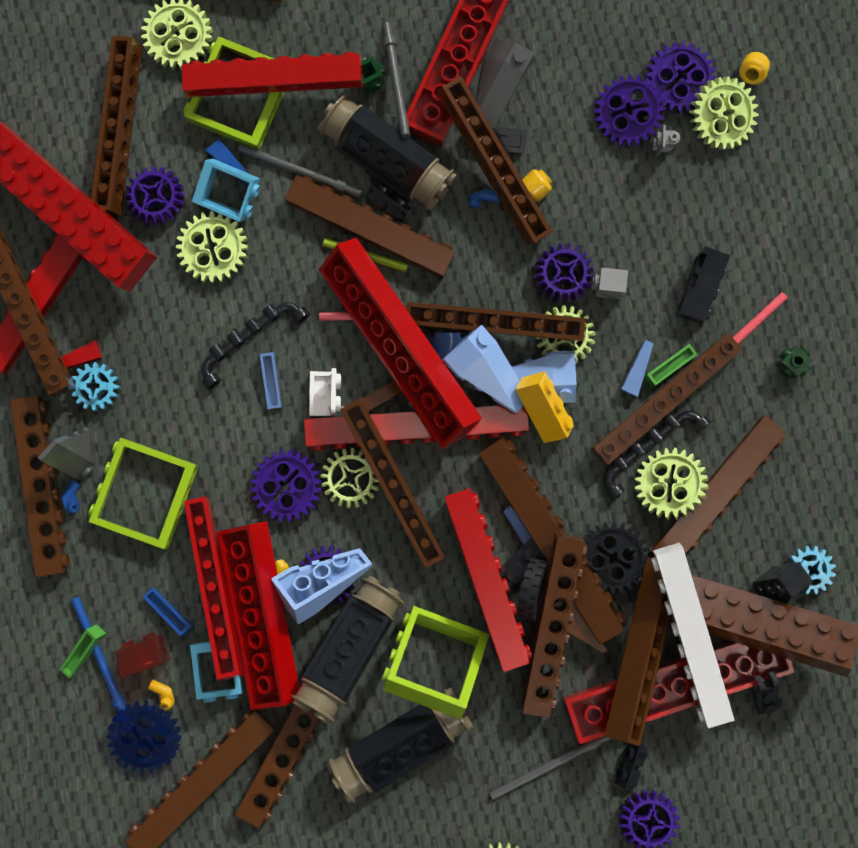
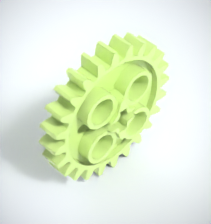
M162 0L163 7L160 8L155 4L157 11L155 13L150 10L148 11L151 19L144 18L148 26L141 27L142 31L146 33L141 35L142 40L146 41L143 46L146 50L149 49L147 53L150 57L154 56L156 63L162 60L164 68L170 63L172 70L175 69L176 64L182 70V64H188L193 60L199 61V55L206 57L203 50H209L210 45L207 42L213 41L212 36L209 35L213 32L212 27L209 26L211 22L209 18H206L205 11L200 12L198 4L193 7L191 0L186 5L183 0H179L178 3H175V0H171V4H167L165 0ZM184 16L181 22H175L176 17ZM160 29H167L164 35H157ZM177 31L178 33H180V35L177 36L174 34V32ZM190 33H197L196 38L188 39ZM173 46H180L177 52H170Z
M730 77L715 78L714 81H707V86H701L700 90L702 93L694 94L698 101L691 102L695 106V110H691L689 113L694 114L695 118L691 119L690 122L696 123V126L692 129L693 131H700L697 138L705 137L703 144L711 143V148L718 147L719 150L732 149L734 145H742L741 140H748L746 133L754 132L750 126L757 125L753 117L759 116V114L753 112V109L758 107V104H752L755 96L748 95L751 88L743 89L745 82L738 83L737 78L730 80ZM731 95L734 99L733 105L730 102ZM711 100L714 102V109L710 106ZM735 117L737 118V121H738L737 126H735V124H734V119H735ZM715 122L718 124L717 131L714 128Z
M213 211L210 212L209 217H206L204 212H202V219L200 220L194 215V223L186 221L189 228L187 230L180 229L184 237H177L182 242V244L176 245V248L182 251L177 254V257L184 259L180 263L181 266H188L186 269L188 274L194 271V279L201 275V281L204 283L208 277L212 284H214L216 277H218L220 282H223L224 275L231 279L230 272L233 271L238 274L236 266H244L240 259L248 257L242 252L249 249L247 245L242 244L247 241L246 236H240L244 232L243 228L236 229L239 225L237 221L231 223V218L226 217L223 219V215L220 213L215 217ZM207 229H210L211 240L215 244L214 251L218 259V266H215L213 254L208 249L210 248V242L206 234ZM218 230H225L223 238H215V233ZM196 236H204V241L201 244H194ZM223 251H231L229 259H221L220 256ZM203 256H209L210 261L207 265L202 266L199 264Z
M665 448L663 455L657 450V457L653 458L649 455V464L642 462L645 469L637 470L641 476L635 478L636 483L641 484L635 487L636 492H641L637 497L639 500H644L642 502L644 508L650 506L648 509L650 514L657 510L656 515L658 518L663 513H665L667 520H669L671 514H674L676 520L679 518V513L687 517V510L695 512V504L702 506L699 498H706V494L702 491L709 489L708 485L704 483L708 481V476L703 475L706 472L705 467H700V460L694 461V454L686 457V450L678 454L677 448H674L672 453H669L668 449ZM675 465L676 467L673 475L675 483L672 485V500L671 502H667L670 494L668 484L671 483L672 479L671 469L672 466ZM661 468L667 469V473L663 476L656 474ZM683 470L690 472L686 478H681L678 475ZM658 489L665 491L661 497L653 496L654 492ZM679 492H686L687 496L684 499L679 500L676 498Z

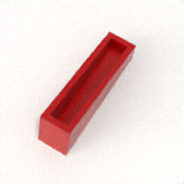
M95 340L62 356V359L67 369L103 359L99 343Z

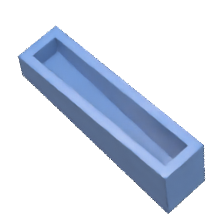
M647 340L643 342L620 389L635 398L638 397L653 343Z
M275 352L260 354L267 409L280 408L282 405Z

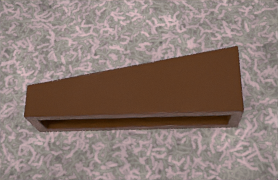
M394 380L362 400L368 411L371 412L402 393Z

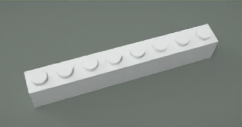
M679 542L653 550L655 558H651L655 572L659 571L661 579L658 580L661 593H666L668 601L664 602L668 615L672 614L674 622L671 623L672 631L675 637L679 636L681 644L677 645L681 658L685 657L687 665L683 666L687 679H692L694 686L690 687L694 701L698 700L700 708H696L700 722L705 721L708 728L735 721L684 549Z

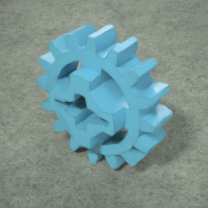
M96 362L93 363V368L89 364H85L84 371L79 368L77 369L80 375L78 377L72 376L76 381V388H74L76 391L72 393V396L79 397L76 401L77 404L84 403L83 408L89 409L92 405L93 411H97L98 406L105 410L106 403L114 404L112 397H119L115 390L121 389V386L115 384L119 377H112L115 372L113 369L107 371V365L102 364L99 368V364ZM101 373L107 377L109 383L102 380ZM89 375V378L83 382L85 377ZM95 383L100 385L95 390L91 389V385H95ZM82 391H86L89 394L90 401L83 395ZM105 392H108L107 395L103 399H101V396Z
M803 546V552L800 549H796V556L789 555L792 563L800 562L811 579L819 581L816 584L810 585L808 590L804 592L805 594H809L810 589L813 594H818V588L821 591H826L825 584L832 585V581L829 578L830 576H836L835 573L831 572V569L835 568L836 565L829 563L832 556H824L826 550L821 549L818 552V547L812 546L810 551L809 546ZM807 555H814L808 561L802 559ZM808 566H813V574H809Z

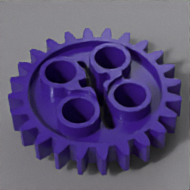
M684 41L681 42L679 47L673 42L671 49L664 45L663 52L657 50L655 53L657 58L652 56L650 59L652 64H648L646 67L650 71V73L645 75V78L650 80L648 86L655 83L656 88L654 92L661 90L662 94L658 98L665 99L661 106L668 105V112H671L674 107L677 114L681 112L682 108L688 113L690 106L695 110V106L691 102L698 101L694 94L702 93L700 87L707 86V81H714L717 78L711 75L716 71V68L709 67L713 59L706 61L705 58L708 52L701 55V46L694 50L692 42L688 47H685ZM676 59H684L686 66L678 65ZM692 64L695 65V68L689 71L684 79H680L669 91L666 90L675 81L677 76H681ZM667 73L670 76V80H663L660 74ZM697 74L701 78V82H694L691 75ZM675 89H682L685 96H677Z
M631 74L628 75L627 80H624L623 76L620 75V82L617 83L614 79H611L613 86L604 85L607 92L598 93L602 100L595 101L600 106V108L594 110V113L600 114L595 121L602 122L598 129H606L604 137L612 135V143L619 139L620 146L623 145L624 141H627L629 147H631L632 141H636L639 146L641 138L648 142L647 135L656 136L653 129H661L658 121L665 120V117L660 115V113L665 112L666 108L660 105L665 102V99L658 98L662 94L661 90L654 92L656 88L655 83L648 86L649 78L641 82L639 74L635 80H633ZM636 92L644 94L643 99L639 102L632 100V96ZM615 98L622 99V105L618 108L611 107V102ZM644 104H649V106L646 108L635 109L643 106ZM628 106H631L634 109L632 111V115H628V113L625 112L628 110ZM624 112L622 114L617 115L616 117H611V115L614 113ZM641 113H648L649 119L645 123H640L637 119ZM619 120H627L626 128L621 130L616 128Z
M280 450L279 456L276 452H271L272 459L264 456L265 464L257 463L260 471L252 472L257 476V479L250 480V482L256 484V487L251 488L250 491L257 492V495L252 499L260 500L257 508L265 507L264 515L272 512L271 519H275L277 515H279V521L281 522L285 520L286 516L289 522L293 521L294 515L297 519H302L301 512L309 515L308 507L316 508L313 500H320L316 492H321L323 489L318 488L317 484L322 483L323 480L316 479V476L321 472L313 471L316 463L308 464L310 457L306 456L301 459L302 452H298L296 456H294L293 450H289L287 455L284 450ZM283 464L289 466V473L286 476L280 473V467ZM298 469L299 473L290 481L295 471ZM301 477L305 478L307 486L303 490L297 486V481ZM270 481L274 482L276 490L272 494L268 493L266 489ZM283 481H284V482L290 481L289 484H288L289 487H290V490H289V489L283 490V488H284V484H282ZM283 490L277 502H275L274 498ZM287 495L293 498V504L289 508L284 504V498Z

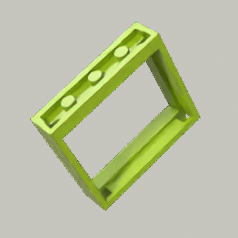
M218 36L216 43L213 42L210 46L208 61L204 63L219 60L223 49L251 60L257 57L274 58ZM284 92L269 94L252 136L196 114L202 97H192L191 101L186 103L183 113L189 123L260 150Z
M120 438L112 448V453L114 454L112 461L108 462L105 467L104 474L106 477L104 482L100 483L97 488L96 495L98 498L96 503L90 507L88 513L90 517L89 522L159 548L168 549L184 508V501L188 497L199 465ZM126 447L185 468L159 539L100 518Z
M413 606L411 614L406 613L402 623L403 626H406L405 631H399L395 643L399 644L398 650L393 649L388 662L392 663L391 669L386 667L382 680L386 681L383 691L461 720L466 710L490 634ZM414 623L475 646L458 699L396 676Z

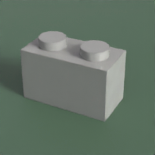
M601 267L591 281V290L594 291V297L621 299L626 293L628 270Z

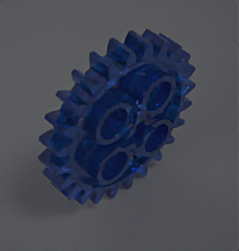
M137 700L134 708L128 703L125 707L126 711L119 709L118 716L114 715L112 718L113 723H110L108 727L112 732H108L106 736L111 741H109L107 747H114L111 756L118 754L116 762L119 763L123 760L125 762L124 769L131 765L132 772L138 767L141 774L144 773L145 768H148L150 773H153L155 766L162 770L163 763L169 765L170 758H175L177 754L175 750H179L180 744L177 742L181 741L182 738L181 735L177 734L180 732L181 727L174 726L178 719H170L172 711L165 713V705L158 709L156 701L152 706H149L148 701L145 700L143 706H141ZM146 718L150 724L144 725L140 722V719ZM123 733H130L133 739H126ZM161 734L166 740L160 741L155 735ZM139 749L147 750L149 755H141Z

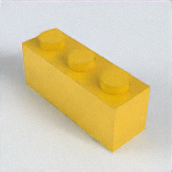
M546 372L522 377L515 390L543 442L548 443L568 438L573 427V420L567 414L563 401L558 397L554 384L548 378Z

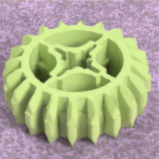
M565 305L562 306L561 313H559L556 307L553 308V314L558 316L580 317L583 312L579 310L577 314H574L573 306L570 307L569 312H566ZM593 323L587 324L585 342H582L580 347L576 344L577 341L560 340L557 342L559 339H554L550 343L548 338L535 337L536 340L543 341L537 347L542 348L545 346L546 349L541 353L544 356L548 352L557 351L555 348L561 344L567 345L575 352L576 364L578 363L577 355L584 359L586 356L583 351L591 352V348L587 344L593 345L595 343L593 339H589V337L595 336V332L588 331V329L594 325Z
M351 448V455H347L346 449H342V457L335 452L336 461H333L331 458L327 459L332 464L330 468L326 465L323 466V469L328 471V475L321 474V478H327L328 482L321 483V486H329L330 489L324 493L325 495L334 494L330 499L332 502L338 497L340 499L338 506H342L343 502L347 501L346 507L350 508L351 502L354 501L355 507L358 508L360 507L358 500L362 499V502L367 504L366 495L372 499L375 497L370 491L371 489L379 490L377 486H373L374 482L379 483L377 478H374L375 474L366 457L365 459L362 458L364 454L362 450L356 456L355 448ZM357 460L365 466L357 470H350L345 461ZM339 465L343 472V477L333 485V473ZM345 468L351 474L353 472L355 474L359 473L354 478L357 488L354 484H350V482L348 484L346 482L343 483L347 479ZM369 472L368 486L362 491L359 479L362 475ZM345 486H351L357 496L346 497L337 490Z

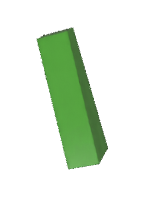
M688 344L645 375L643 379L652 388L697 356V353Z
M97 624L86 629L60 668V671L69 679L74 677L106 635V632Z

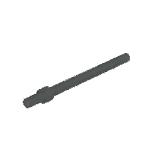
M386 22L383 24L385 36L383 43L388 54L401 137L405 139L410 137L396 55L397 42L396 37L393 36L391 23Z
M239 145L238 152L297 175L307 176L318 183L334 188L335 192L347 193L357 198H360L363 190L348 185L344 180H335L247 145Z
M603 736L585 742L489 793L494 801L587 752L592 753L596 751L598 746L612 739Z

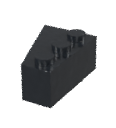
M706 246L697 254L676 316L698 324L709 320L713 309L710 306L713 299L715 300L719 293L720 287L718 286L725 275L726 266L731 255Z
M796 562L772 567L753 583L756 586L755 589L758 595L796 606L813 580L801 563Z

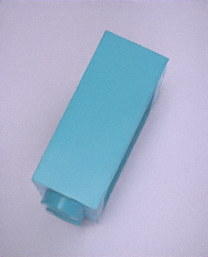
M213 158L205 160L192 202L238 222L244 221L253 212L252 202L259 194L261 188L259 185L260 178ZM218 170L249 182L240 211L209 198Z
M210 641L190 645L196 699H203V703L217 701V697L225 696L226 700L239 698V694L244 692L242 677L234 678V688L204 692L199 653L212 652Z

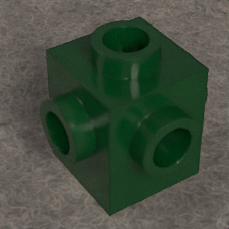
M373 56L361 60L362 82L365 93L379 90L385 84L383 76L386 73L382 64H377Z
M794 346L792 348L787 347L778 356L781 359L776 365L785 377L794 379L800 376L802 378L811 369L809 365L813 360L809 357L810 353L805 348ZM794 359H796L800 364H795Z

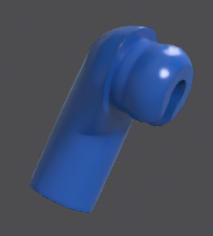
M488 189L474 192L468 198L470 200L469 206L472 208H479L481 206L480 202L484 200L500 202L495 191Z
M72 479L64 490L61 499L67 512L76 513L80 507L75 494L81 484Z

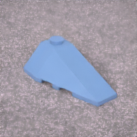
M482 325L470 332L442 359L456 377L462 381L467 380L475 386V389L480 392L484 391L492 396L495 402L514 414L524 406L515 390L520 382L498 343Z
M574 351L549 352L545 354V357L536 360L530 358L525 360L523 364L510 365L519 381L522 377L545 371L548 378L552 380L554 389L563 403L576 402L577 384Z
M360 548L334 555L332 559L325 561H311L312 564L303 567L298 565L290 567L271 578L286 609L297 624L318 613L372 567V563Z

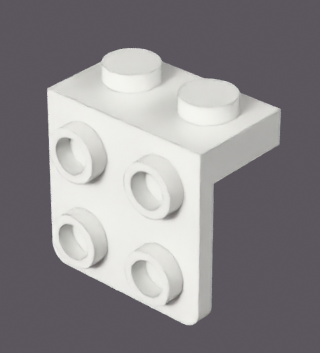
M332 368L331 372L310 371L309 416L336 417V411H341V398L337 396V389H341V374H337L336 368Z

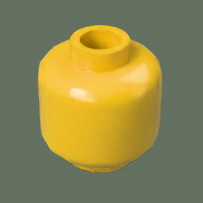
M760 52L747 54L739 69L741 79L750 85L762 83L770 69L769 59Z
M533 169L522 179L535 202L541 201L552 190L550 185L552 180L542 169L540 171Z

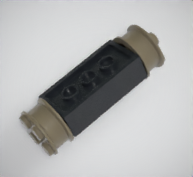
M340 94L335 104L330 103L324 111L326 117L321 121L317 130L321 136L326 134L335 141L334 145L337 146L339 152L407 200L409 198L411 200L414 198L426 205L425 210L433 211L439 202L438 199L442 201L449 191L447 186L451 185L457 177L454 169L449 171L439 163L440 159L410 138H402L399 130L364 105H356L349 100L348 94Z
M372 576L360 580L362 582L361 587L356 595L352 594L305 671L304 678L302 677L301 679L303 682L296 695L291 696L296 707L306 713L309 710L313 711L315 718L325 724H328L329 721L335 723L334 716L341 705L345 706V702L391 626V622H394L393 615L399 605H404L397 590L392 587L384 588L379 585L381 582Z
M451 687L444 689L443 694L457 699ZM418 705L349 748L347 747L345 749L346 753L338 758H329V762L326 765L330 773L335 775L332 781L336 788L343 790L342 794L348 803H355L356 798L366 791L369 793L373 791L375 793L450 748L453 746L452 743L455 742V737L465 731L470 733L474 726L468 716H462L460 720L423 705Z

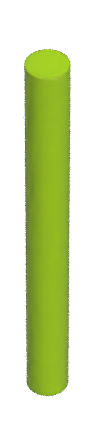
M325 238L322 246L334 249L340 242ZM366 251L374 263L403 272L407 271L409 265L407 263Z

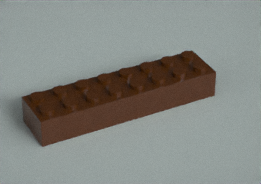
M691 575L710 635L848 677L858 646V625ZM671 614L670 620H669V622H671V623L674 622V619H673L672 614Z

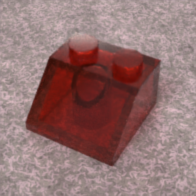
M152 632L142 636L143 641L135 643L133 639L121 644L122 649L116 651L120 679L171 659L163 634L156 636V633Z

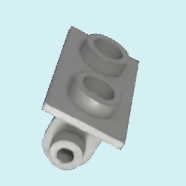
M666 125L662 126L659 132L656 133V137L652 138V150H655V157H658L661 152H670L680 140L678 132L666 131Z

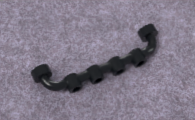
M284 302L277 307L270 304L263 309L262 313L264 316L257 321L253 317L244 324L247 329L239 333L237 330L231 332L227 336L229 341L227 344L221 346L218 343L209 349L211 355L202 365V375L204 377L202 384L207 390H211L221 382L216 372L212 374L210 372V368L214 363L224 359L233 349L239 348L248 338L258 334L267 324L277 320L283 312L291 311L293 313L291 318L298 325L310 316L308 310L305 307L300 308L291 302Z
M684 411L677 416L673 413L663 420L665 425L658 430L657 427H654L646 434L647 440L643 443H640L639 440L628 448L631 451L625 457L620 454L611 462L613 466L606 472L604 478L605 485L609 491L606 493L607 497L612 501L625 491L620 483L618 485L614 484L613 479L616 474L644 454L685 420L690 419L695 422L692 427L697 433L712 423L707 416L702 418L697 412Z

